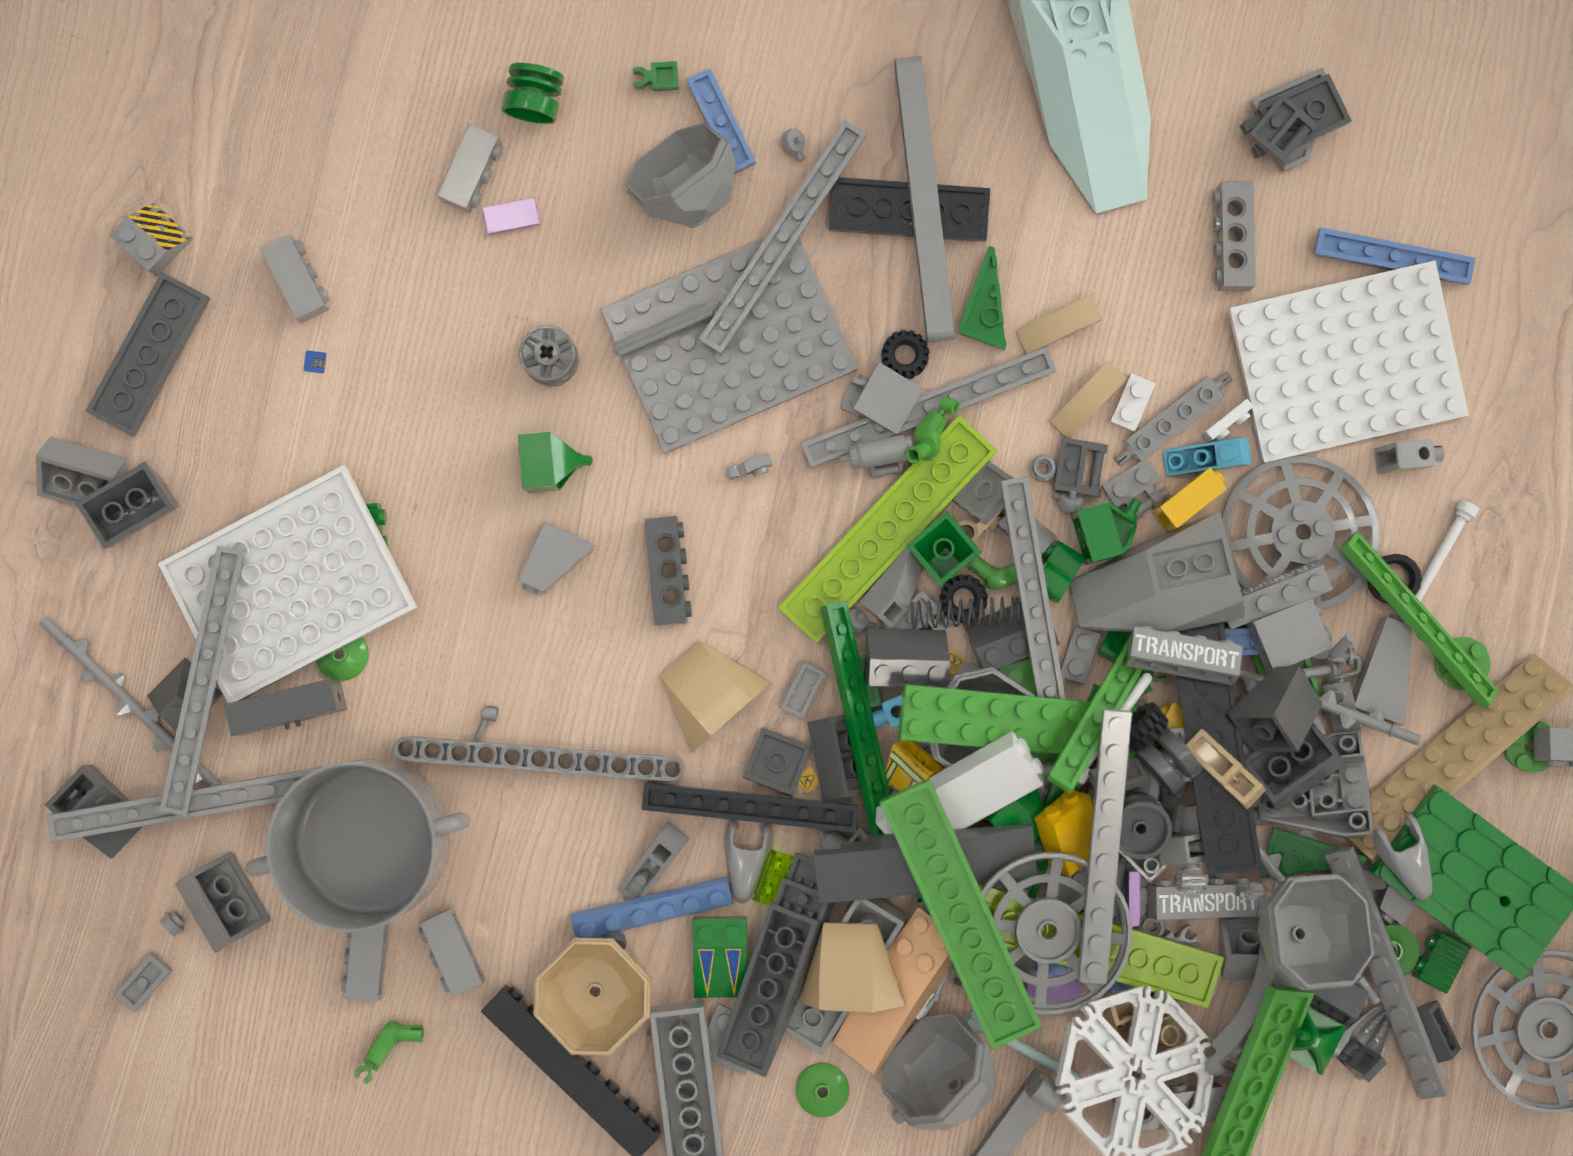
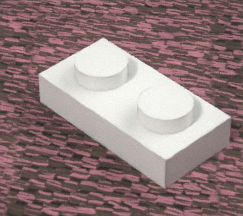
M1131 373L1109 423L1134 433L1156 383Z
M1248 399L1242 401L1201 435L1207 442L1214 438L1216 441H1220L1230 433L1227 429L1234 422L1240 425L1250 417L1248 411L1254 406Z

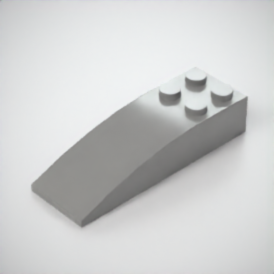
M882 898L855 900L850 902L838 922L878 924L886 949L888 950L904 925L907 913ZM798 999L785 1032L823 1054L849 1011L818 1010L800 1003Z

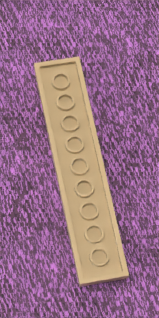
M1535 653L1496 686L1499 691L1489 706L1482 709L1478 703L1473 705L1370 794L1374 830L1381 828L1385 831L1389 843H1391L1405 824V816L1413 813L1433 784L1453 796L1573 692V684ZM1373 835L1346 838L1363 855L1367 856V859L1372 864L1380 858L1373 844Z

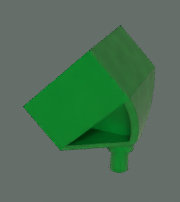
M551 432L518 435L522 488L528 493L561 490L577 468L592 465L593 459L590 455H582L576 452Z
M1132 498L1127 509L1122 511L1110 502L1078 510L1071 514L1081 553L1086 557L1084 560L1085 566L1125 553L1136 532V518L1138 517L1136 513L1142 504L1141 501Z
M1038 789L1031 791L984 818L993 826L1033 824L1035 841L1039 836V832L1034 818L1043 811Z
M1309 1007L1301 1028H1297L1294 1032L1296 1041L1289 1058L1323 1075L1347 1027Z

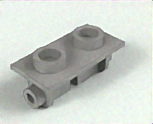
M1336 678L1332 680V684L1323 685L1324 694L1329 690L1335 692L1336 704L1357 711L1350 681ZM1329 712L1334 733L1355 730L1362 732L1359 723H1354L1347 730L1343 729L1340 716Z

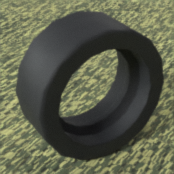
M1401 554L1382 556L1381 558L1387 565L1399 564L1406 569L1409 574L1408 588L1416 595L1420 590L1422 582L1421 571L1416 562L1408 556ZM1367 581L1368 589L1373 597L1382 603L1389 604L1381 597L1376 588Z

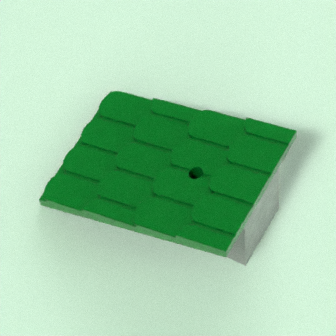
M1433 784L1412 813L1419 824L1427 846L1432 878L1431 896L1425 900L1416 898L1381 858L1378 859L1370 872L1513 977L1523 981L1529 969L1533 967L1544 952L1545 947L1549 945L1560 930L1561 925L1565 923L1573 912V883L1524 847L1514 842L1477 813H1474L1448 792ZM1404 824L1390 845L1393 851L1400 852L1417 844V841L1412 836L1408 826Z

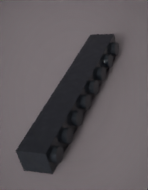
M645 782L642 810L856 833L859 805Z
M505 985L480 1012L631 1156H642L660 1137L659 1124L651 1116L645 1117L638 1111L640 1106L631 1097L626 1099L619 1092L621 1088L616 1082L610 1078L606 1080L600 1074L601 1069L592 1060L587 1062L581 1055H571L534 1016V1005L528 1006L522 1000L523 994L516 987Z

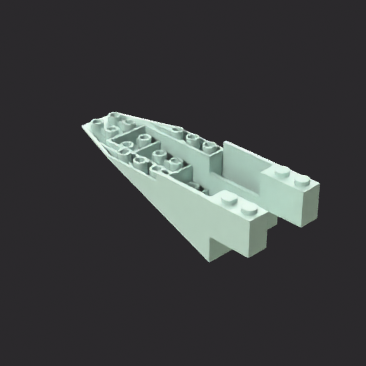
M1007 0L1026 70L1030 73L1049 145L1094 212L1098 214L1147 200L1151 115L1129 1Z

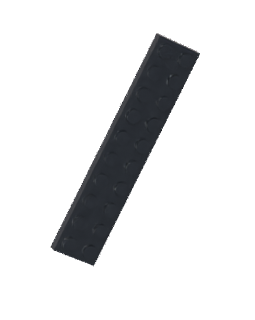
M1223 622L1178 631L1181 635L1191 637L1200 635L1213 641L1226 640ZM1176 675L1186 742L1188 743L1203 729L1247 770L1241 733L1228 715L1230 710L1236 705L1234 686ZM1203 769L1192 778L1207 876L1263 869L1253 806L1251 805L1246 809Z

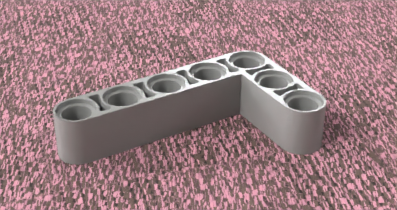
M1035 1068L971 1156H1010L1044 1109L1051 1114L1058 1110L1059 1105L1063 1103L1066 1097V1093L1056 1094V1090L1061 1086H1055L1056 1081L1038 1068Z

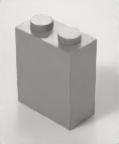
M1312 598L1247 623L1266 672H1271L1275 667L1290 666L1332 648L1330 643L1332 641L1331 633L1323 625L1320 618L1322 616L1321 609Z

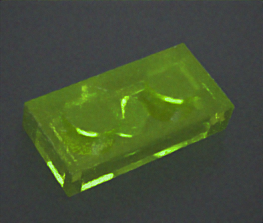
M769 849L752 900L769 905L770 902L774 903L782 878H787L794 856Z

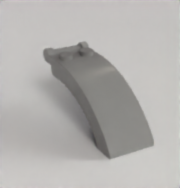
M1261 947L1255 977L1245 1001L1229 1024L1212 1042L1216 1052L1205 1065V1070L1210 1075H1222L1230 1078V1080L1232 1079L1268 986H1291L1266 966ZM1226 1061L1236 1063L1233 1067L1223 1065Z

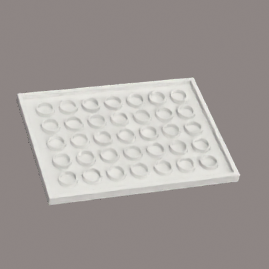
M1436 260L1228 308L1247 398L1254 406L1250 409L1262 463L1469 415Z
M346 465L338 467L158 563L197 640L217 546L245 552L217 683L227 703L243 700L418 608Z

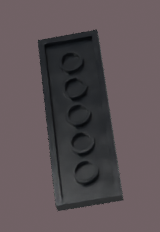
M839 177L832 188L829 231L914 237L908 182ZM937 184L943 239L986 242L990 188Z

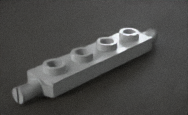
M1225 372L1215 381L1209 376L1205 377L1123 441L1126 449L1114 457V460L1118 462L1117 464L1121 467L1132 457L1139 462L1143 461L1223 399L1224 396L1221 388L1233 380L1231 376L1228 377L1230 374Z

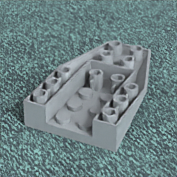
M1220 511L1147 540L1129 549L1124 554L1114 557L1073 579L1070 583L1080 629L1132 632L1134 626H1150L1158 631L1166 632L1172 630L1178 632L1245 617L1243 599Z

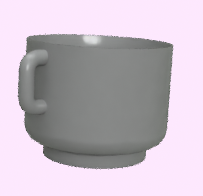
M375 759L332 764L306 775L286 792L276 807L269 824L266 856L250 860L245 866V871L249 876H260L270 873L273 883L284 901L298 915L317 926L340 932L371 930L385 925L413 909L432 892L440 880L447 863L450 833L467 828L470 824V817L464 812L446 815L439 798L432 788L417 774L398 764Z

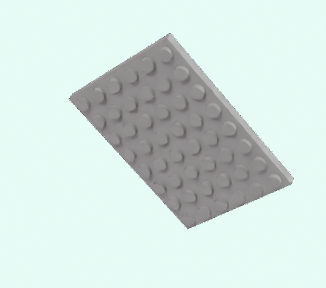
M766 238L601 309L615 342L704 303H709L712 308V317L622 356L664 454L857 371L856 364L800 238L722 355L699 341V338Z

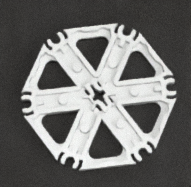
M1137 986L1087 1002L1088 1006L1080 1007V1010L1084 1013L1083 1021L1078 1016H1072V1022H1068L1055 1086L1065 1084V1087H1060L1056 1090V1094L1066 1093L1068 1099L1059 1106L1063 1109L1072 1108L1068 1112H1063V1115L1102 1156H1118L1119 1153L1122 1156H1163L1187 1148L1184 1143L1191 1144L1193 1142L1188 1136L1189 1129L1194 1133H1200V1127L1205 1125L1214 1076L1208 1074L1205 1070L1206 1062L1211 1056L1205 1057L1204 1049L1211 1046V1042H1200L1204 1038H1208V1036L1175 1000L1162 990H1155V995L1152 999L1150 996L1151 987ZM1125 1002L1132 1004L1134 1013L1128 1043L1102 1017V1013L1106 1008ZM1167 1013L1185 1032L1186 1040L1182 1045L1156 1053L1163 1014ZM1084 1040L1109 1068L1080 1078L1073 1077L1070 1068L1077 1041ZM1132 1071L1140 1073L1141 1078L1135 1080V1077L1132 1076ZM1194 1072L1198 1079L1192 1107L1187 1109L1163 1082ZM1116 1097L1110 1132L1106 1137L1102 1138L1083 1119L1082 1110L1085 1107ZM1146 1107L1166 1128L1167 1137L1164 1141L1139 1148L1138 1140Z

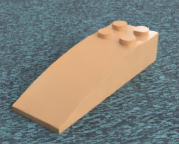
M919 907L887 951L893 974L896 975L897 985L906 1006L878 1012L849 1011L833 1041L834 1044L873 1075L878 1072L953 964L931 914Z

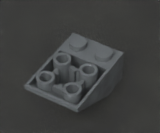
M83 765L54 794L45 806L52 813L127 801L129 799L93 765ZM143 826L82 838L112 859Z

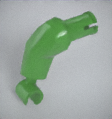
M944 397L939 405L940 410L932 409L916 428L915 445L906 450V458L909 462L931 461L937 456L941 447L940 434L948 421L944 416L946 412L952 415L956 414L960 406L958 401L950 397Z
M977 556L968 567V570L987 582L985 585L990 590L1003 589L1017 583L1014 563L996 569L980 556Z
M397 1020L389 1021L381 1029L370 1046L363 1061L365 1065H360L355 1069L354 1076L356 1079L359 1078L362 1072L366 1071L368 1074L364 1078V1083L371 1082L373 1078L371 1071H378L399 1041L423 1042L424 1026L400 1025V1022H397Z

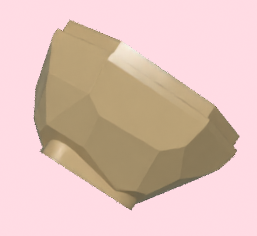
M573 938L534 976V1016L571 1055L610 1056L650 1017V977L613 938ZM593 986H597L600 988L599 995H593L591 993V988Z

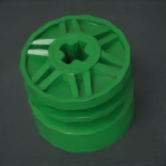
M512 63L509 66L508 72L510 77L507 78V85L515 90L504 92L502 112L526 122L538 124L555 123L559 103L551 97L561 95L562 90L560 86L563 85L564 76L558 71L545 66L531 63Z

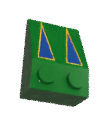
M747 916L693 917L694 998L738 997L747 971Z

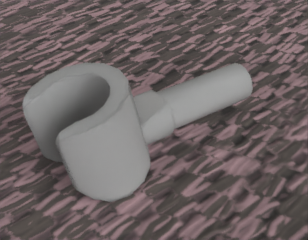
M486 706L482 710L480 726L474 738L476 741H481L488 721L496 722L498 707Z

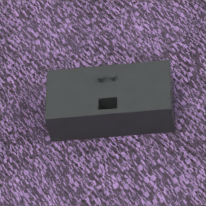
M325 679L224 704L231 736L251 734L285 725L287 730L291 729V723H295L296 727L301 726L300 721L347 710L340 679Z

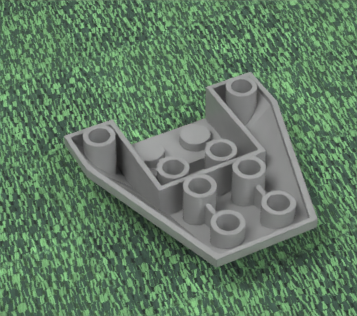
M1360 730L1332 733L1325 736L1340 754L1343 766L1277 812L1263 794L1259 799L1261 821L1345 838L1373 835V813Z

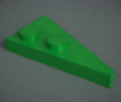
M989 246L957 333L1005 350L1006 341L1001 309L1000 284L997 273V258L994 247Z
M1274 828L1266 854L1280 853L1282 859L1278 869L1283 875L1330 868L1325 855L1328 851L1342 848ZM1356 853L1360 864L1365 863L1367 856ZM1262 867L1263 869L1261 870L1260 877H1271L1268 874V872L1264 869V867Z

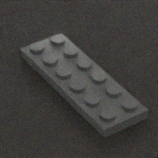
M161 272L89 403L86 412L135 437L211 298Z

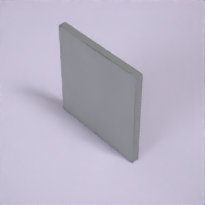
M878 362L853 409L898 435L923 388Z

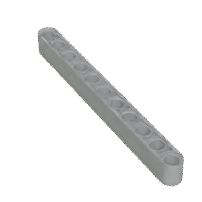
M921 56L898 58L894 60L926 340L927 343L954 340V325L923 62Z
M414 736L401 737L396 740L393 746V753L399 760L659 781H677L685 773L684 762L674 756ZM405 741H409L413 745V752L409 756L404 755L401 751V746ZM431 743L437 744L440 748V753L436 758H432L428 754L427 749ZM458 745H462L467 751L466 757L463 760H458L454 755V749ZM484 747H488L493 751V759L490 762H485L481 758L480 753ZM511 749L517 750L520 754V760L517 764H511L507 760V753ZM538 751L545 753L547 756V761L543 766H538L534 763L533 757ZM564 753H568L573 757L574 762L570 768H564L560 764V757ZM591 755L597 756L600 760V767L597 770H590L586 765L587 758ZM621 757L627 762V768L624 772L614 770L613 761L615 758ZM647 759L653 763L654 769L651 774H643L640 771L639 764L642 760ZM674 761L679 764L680 773L677 776L667 774L666 765L668 762Z

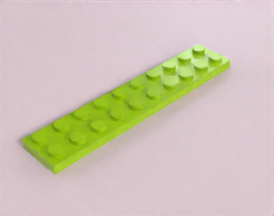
M960 415L940 434L941 447L937 456L931 461L920 460L918 463H913L778 606L816 644L826 634L820 607L847 601L848 609H850L907 547L906 545L930 524L997 452Z
M985 884L978 885L980 890ZM993 886L984 897L992 917L998 903L1007 892ZM1015 897L1005 907L1001 920L1017 919L1023 907ZM1078 912L1076 914L1080 920L1082 927L1084 914ZM1112 922V932L1122 933V925ZM1050 923L1045 924L1041 928V935L1045 937L1052 936L1055 932V926ZM1132 928V943L1129 957L1116 981L1134 987H1151V992L1154 993L1155 990H1162L1172 998L1208 1008L1225 957ZM999 931L1007 949L1013 950L1019 945L1015 932ZM1081 939L1073 952L1078 959L1080 958ZM1110 943L1108 971L1114 964L1120 944ZM1065 959L1057 962V964L1071 968Z

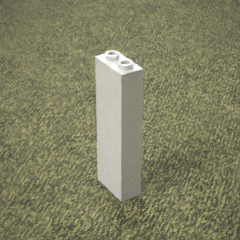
M1013 731L930 777L953 829H965L1044 785L1043 773L1045 770L1041 761L1031 756L1026 742L1022 738L1018 739ZM880 805L876 808V824L884 834H894Z

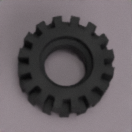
M905 329L898 333L897 331L892 333L886 339L881 351L883 365L905 378L912 379L914 376L921 374L925 369L930 352L926 340L922 339V335H917L912 330L908 332ZM908 345L914 349L915 359L912 363L904 365L896 360L895 351L899 346Z
M971 575L955 576L949 579L941 588L939 599L941 600L944 615H948V600L951 599L956 622L958 619V607L954 604L953 596L957 590L964 588L973 594L975 619L979 617L980 598L983 599L984 610L988 604L986 587L981 584L978 578H974ZM969 608L963 609L966 622L968 621ZM962 615L960 616V623H963Z
M1146 703L1143 707L1139 706L1137 711H1132L1129 738L1130 751L1136 752L1138 749H1144L1145 745L1149 746L1152 744L1151 741H1156L1159 738L1158 735L1163 734L1164 729L1168 727V718L1155 703Z

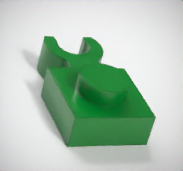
M677 61L651 63V70L648 71L643 67L633 68L634 75L640 74L644 77L642 81L634 82V88L643 89L648 84H652L653 91L679 90Z

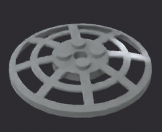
M1291 456L1269 461L1256 467L1242 478L1232 490L1221 516L1238 583L1242 589L1253 584L1242 573L1233 552L1248 548L1256 564L1267 575L1264 581L1281 575L1289 563L1305 565L1322 559L1326 554L1339 563L1336 568L1327 573L1330 581L1339 576L1345 569L1357 577L1356 581L1343 593L1329 600L1321 602V595L1313 597V601L1318 603L1321 610L1331 608L1345 601L1366 580L1353 562L1348 560L1342 551L1333 546L1335 532L1350 529V535H1352L1360 527L1372 526V548L1377 553L1379 550L1380 533L1378 518L1366 491L1344 469L1316 457ZM1291 463L1315 464L1333 471L1334 474L1328 484L1311 478H1296ZM1281 467L1285 480L1270 486L1259 497L1244 490L1260 474L1271 468ZM1343 479L1348 481L1360 494L1369 515L1355 517L1349 503L1337 491ZM1298 486H1311L1323 492L1316 503L1301 499ZM1287 488L1291 503L1279 510L1266 502L1273 494ZM1332 497L1342 507L1347 519L1333 521L1330 514L1325 510ZM1240 499L1252 506L1247 520V538L1230 541L1231 516L1237 500ZM1261 511L1271 517L1272 521L1269 533L1255 536L1256 520L1258 513ZM1298 526H1305L1308 529L1309 536L1306 540H1301L1296 536V528ZM1272 544L1275 552L1280 556L1273 568L1265 561L1258 546Z
M1039 852L1015 859L1000 868L987 880L981 889L982 895L985 897L999 879L1008 889L998 903L993 919L999 931L1015 932L1019 945L1009 953L1014 964L1025 954L1038 962L1037 976L1025 973L1015 966L1021 981L1036 985L1035 1002L1031 1001L1036 1014L1072 1012L1080 1009L1081 1006H1087V1002L1100 998L1113 986L1122 973L1128 960L1132 943L1130 912L1124 896L1116 885L1115 901L1120 911L1122 933L1111 932L1110 943L1120 944V948L1113 966L1108 971L1107 984L1084 983L1089 991L1068 1001L1046 1003L1047 987L1063 985L1078 978L1079 959L1073 952L1080 942L1082 927L1076 913L1084 908L1086 887L1074 879L1062 876L1061 870L1063 860L1073 862L1088 869V860L1063 852ZM1052 859L1049 874L1032 876L1016 883L1008 873L1013 868L1030 861ZM1048 882L1046 897L1031 901L1023 891L1024 888L1033 884ZM1059 883L1072 887L1082 896L1071 904L1058 899ZM1015 897L1023 907L1017 919L1001 920L1005 907ZM1045 924H1053L1055 932L1052 936L1045 937L1041 935V928ZM1065 959L1073 969L1061 976L1048 977L1049 964L1057 963Z
M1544 950L1532 967V975L1525 977L1523 981H1517L1506 992L1494 984L1506 972L1503 968L1497 969L1486 981L1476 999L1472 1012L1471 1039L1476 1060L1483 1074L1493 1087L1506 1098L1522 1107L1537 1112L1567 1113L1573 1111V1100H1569L1565 1084L1573 1081V1071L1562 1075L1559 1061L1573 1054V1007L1570 1006L1573 1002V979L1561 974L1544 973L1543 958H1561L1573 962V953L1560 950ZM1545 981L1559 982L1569 986V988L1560 999L1546 996ZM1533 983L1534 999L1528 1001L1523 1006L1512 998L1520 989ZM1487 993H1489L1499 1001L1493 1015L1492 1034L1478 1037L1479 1013L1483 1000ZM1505 1007L1517 1014L1514 1029L1500 1032L1501 1017ZM1551 1022L1554 1025V1032L1552 1035L1545 1037L1542 1033V1027L1545 1023ZM1517 1040L1519 1046L1524 1051L1517 1064L1506 1053L1503 1047L1504 1042ZM1495 1045L1500 1059L1512 1071L1505 1086L1497 1080L1488 1068L1481 1048ZM1535 1058L1548 1063L1551 1077H1539L1526 1071ZM1522 1079L1536 1085L1553 1086L1558 1103L1535 1102L1523 1098L1515 1092Z

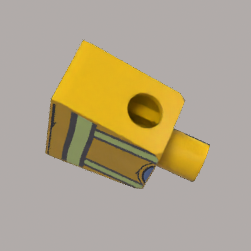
M902 740L893 744L885 772L888 786L894 790L893 795L932 777L945 768L915 741Z

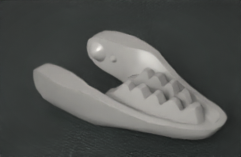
M1408 814L1405 816V824L1408 826L1417 844L1403 851L1395 852L1386 837L1385 831L1381 828L1373 831V844L1382 861L1416 898L1425 900L1432 894L1428 851L1417 820L1412 814Z
M731 820L724 835L729 880L735 900L739 903H746L752 897L769 858L773 845V833L770 824L765 823L761 827L764 837H762L763 845L760 849L748 850L737 848L734 845V837H736L734 833L739 825L736 820Z
M1383 1003L1365 1013L1345 1030L1332 1058L1341 1054L1349 1039L1355 1041L1361 1047L1365 1045L1384 1058L1393 1027ZM1355 1074L1358 1080H1363V1078Z

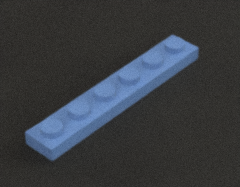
M1325 228L1318 229L1313 253L1315 256L1387 270L1400 269L1436 260L1440 280L1463 285L1471 284L1476 259L1474 257Z
M726 876L571 913L570 918L576 938H594L613 931L619 932L732 905L733 900Z

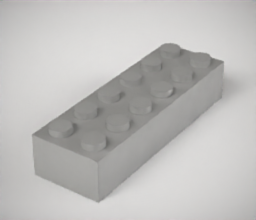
M705 1000L653 1006L650 1009V1022L667 1156H724Z

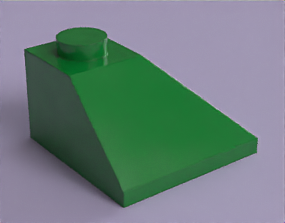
M948 511L906 545L940 586L982 552Z

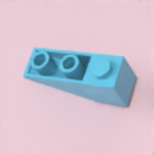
M1234 438L1163 450L1166 477L1201 473L1210 467L1214 471L1252 465L1249 440L1245 438Z

